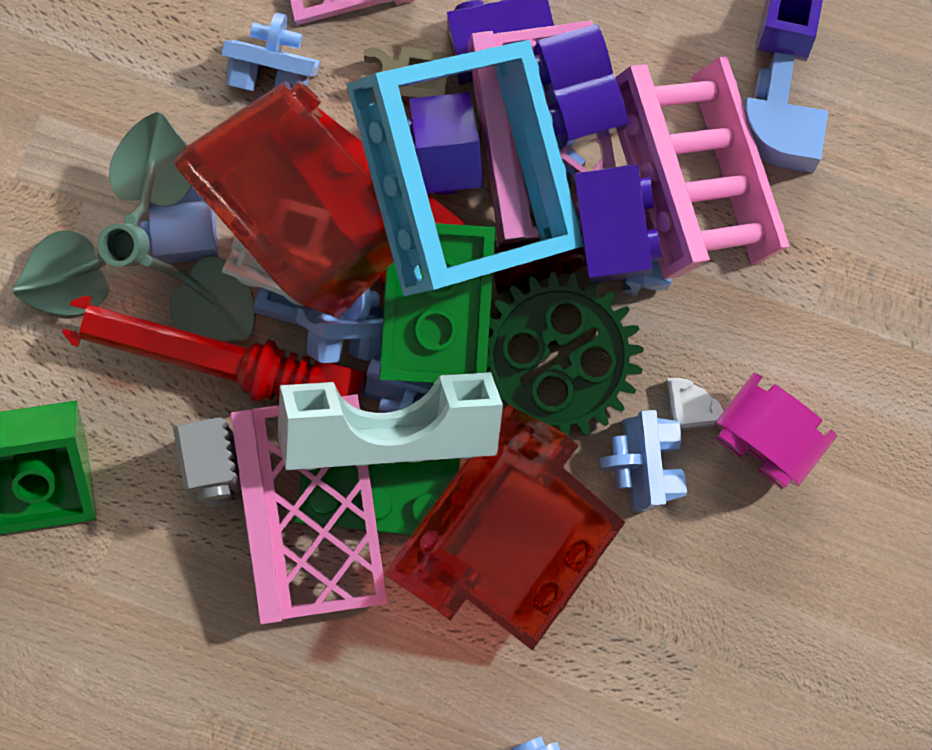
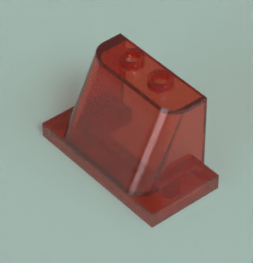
M507 405L501 416L497 455L467 459L383 574L450 621L463 603L467 602L518 642L533 651L558 615L565 609L568 601L589 572L597 565L602 554L626 522L563 468L579 445L567 434Z

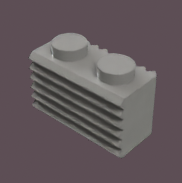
M218 417L173 427L185 492L195 502H204L205 508H216L235 503L234 495L241 494L242 490L234 434L227 422Z

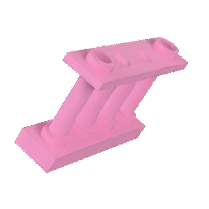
M727 56L717 58L691 77L692 83L655 87L647 64L630 66L615 77L622 94L629 122L624 130L617 132L627 165L638 164L639 177H650L654 208L645 209L644 212L648 230H658L662 258L658 263L664 280L681 277L710 260L707 251L745 245L751 265H755L790 247ZM699 102L707 130L669 134L661 107ZM714 150L723 177L685 183L676 155ZM730 197L738 226L700 231L692 203Z

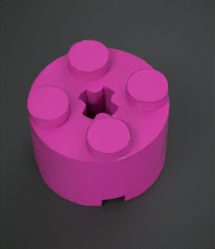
M753 373L716 420L715 425L721 433L715 440L738 458H741L746 452L762 463L757 472L777 488L782 490L789 483L799 487L835 441L837 434L830 429L823 435L817 430V427L823 421L818 415L776 384H773L769 391L757 386L763 377Z

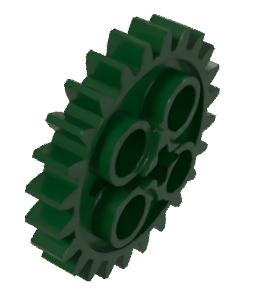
M551 272L548 287L541 288L536 278L531 276L529 277L530 292L524 295L520 289L514 285L511 286L510 291L514 302L508 305L503 301L496 300L494 305L502 316L499 320L490 318L489 329L493 331L492 337H489L488 341L489 355L487 357V368L491 370L501 401H506L509 405L503 419L507 422L517 414L523 416L521 432L526 433L534 422L541 424L542 439L548 437L552 426L559 427L563 440H568L570 427L576 424L582 434L588 436L590 434L588 420L595 418L599 424L606 427L609 424L604 411L607 407L620 413L625 409L622 402L617 398L619 392L628 395H634L636 389L625 380L627 376L642 374L643 369L629 363L630 357L637 356L644 351L642 346L632 345L628 342V338L634 336L640 330L639 326L630 325L623 327L621 321L629 313V307H622L613 311L610 305L616 293L612 290L600 299L595 295L597 283H589L585 290L578 288L577 273H572L566 286H560L556 273ZM562 307L574 309L580 316V327L571 334L557 332L551 324L552 314L557 309ZM592 328L598 330L596 338L582 345L569 355L568 362L570 366L563 370L559 364H555L530 383L524 385L520 382L522 375L548 360L550 357L548 347L550 345L556 344L558 348L563 349ZM519 336L532 338L538 346L537 356L529 363L520 364L515 362L508 353L510 343ZM598 349L608 356L610 368L605 375L591 377L582 370L580 359L586 351ZM549 378L561 380L567 388L566 400L556 407L543 404L537 395L539 385Z

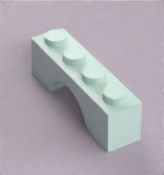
M491 372L438 376L428 393L416 403L404 409L387 413L366 412L351 406L341 397L334 382L280 385L278 441L286 470H313L323 467L367 466L370 464L394 462L414 463L423 460L470 459L480 456H495L498 449L503 404Z

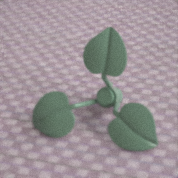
M158 112L143 118L127 132L117 146L110 162L109 178L113 192L123 200H140L139 206L132 214L125 216L124 224H112L101 232L97 243L98 254L93 242L83 234L66 230L57 231L46 236L31 252L20 278L12 289L16 297L36 309L57 315L84 314L85 309L70 306V301L88 295L92 297L90 305L98 307L108 295L109 283L100 268L107 264L124 267L136 266L141 263L145 267L161 271L184 283L174 290L170 299V313L177 329L224 342L247 340L253 333L256 314L254 313L255 300L251 287L242 284L235 277L222 272L227 260L214 256L203 257L194 265L191 275H189L185 271L149 255L150 240L146 232L137 226L138 221L148 211L150 201L159 206H171L180 202L190 192L196 176L195 160L189 146L167 117Z

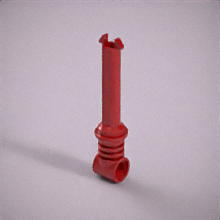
M88 295L70 301V306L85 309L79 332L63 328L62 333L72 346L79 347L82 339L238 383L243 393L251 394L250 400L255 403L264 399L272 400L274 395H278L277 401L279 402L280 385L334 382L341 396L358 394V400L360 399L366 372L336 363H321L315 360L313 365L310 364L311 358L305 355L301 361H298V354L291 352L289 358L285 357L286 351L279 349L275 340L268 339L265 344L256 342L245 348L90 305L92 297Z

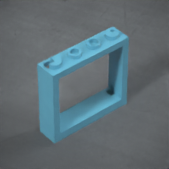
M530 40L378 72L346 84L403 296L435 290L584 246L579 218L574 209L566 178V168L560 156L552 125V115L548 110L539 76V66L534 57ZM494 66L541 241L447 268L399 87ZM371 90L374 91L377 104H375ZM418 264L421 265V269H422V273H423V277H424L423 280H422V276H421V273H420V269H419V265H418Z

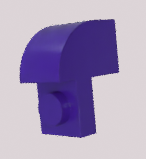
M766 0L757 35L756 51L773 55L775 52L794 55L796 60L806 62L816 39L823 0Z

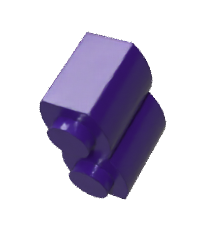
M594 24L537 41L533 48L534 57L539 66L542 86H544L550 105L548 110L552 115L555 137H560L563 147L624 130L629 124L621 91L613 74L609 53L599 25Z

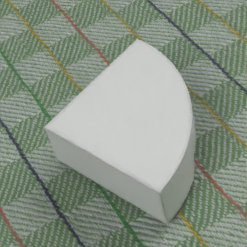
M667 378L666 386L671 419L680 423V431L716 426L715 422L723 413V409L709 392L688 379Z

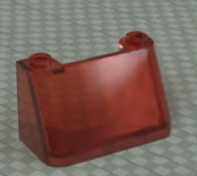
M283 81L188 144L173 162L179 172L286 294L303 306L339 319L394 260L372 178L319 121L322 118L321 113L317 109L321 104L319 97L301 81H298L294 86Z

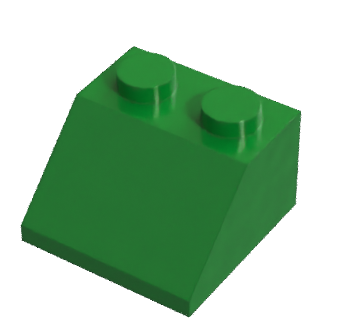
M77 400L1 411L0 534L96 520L88 445Z

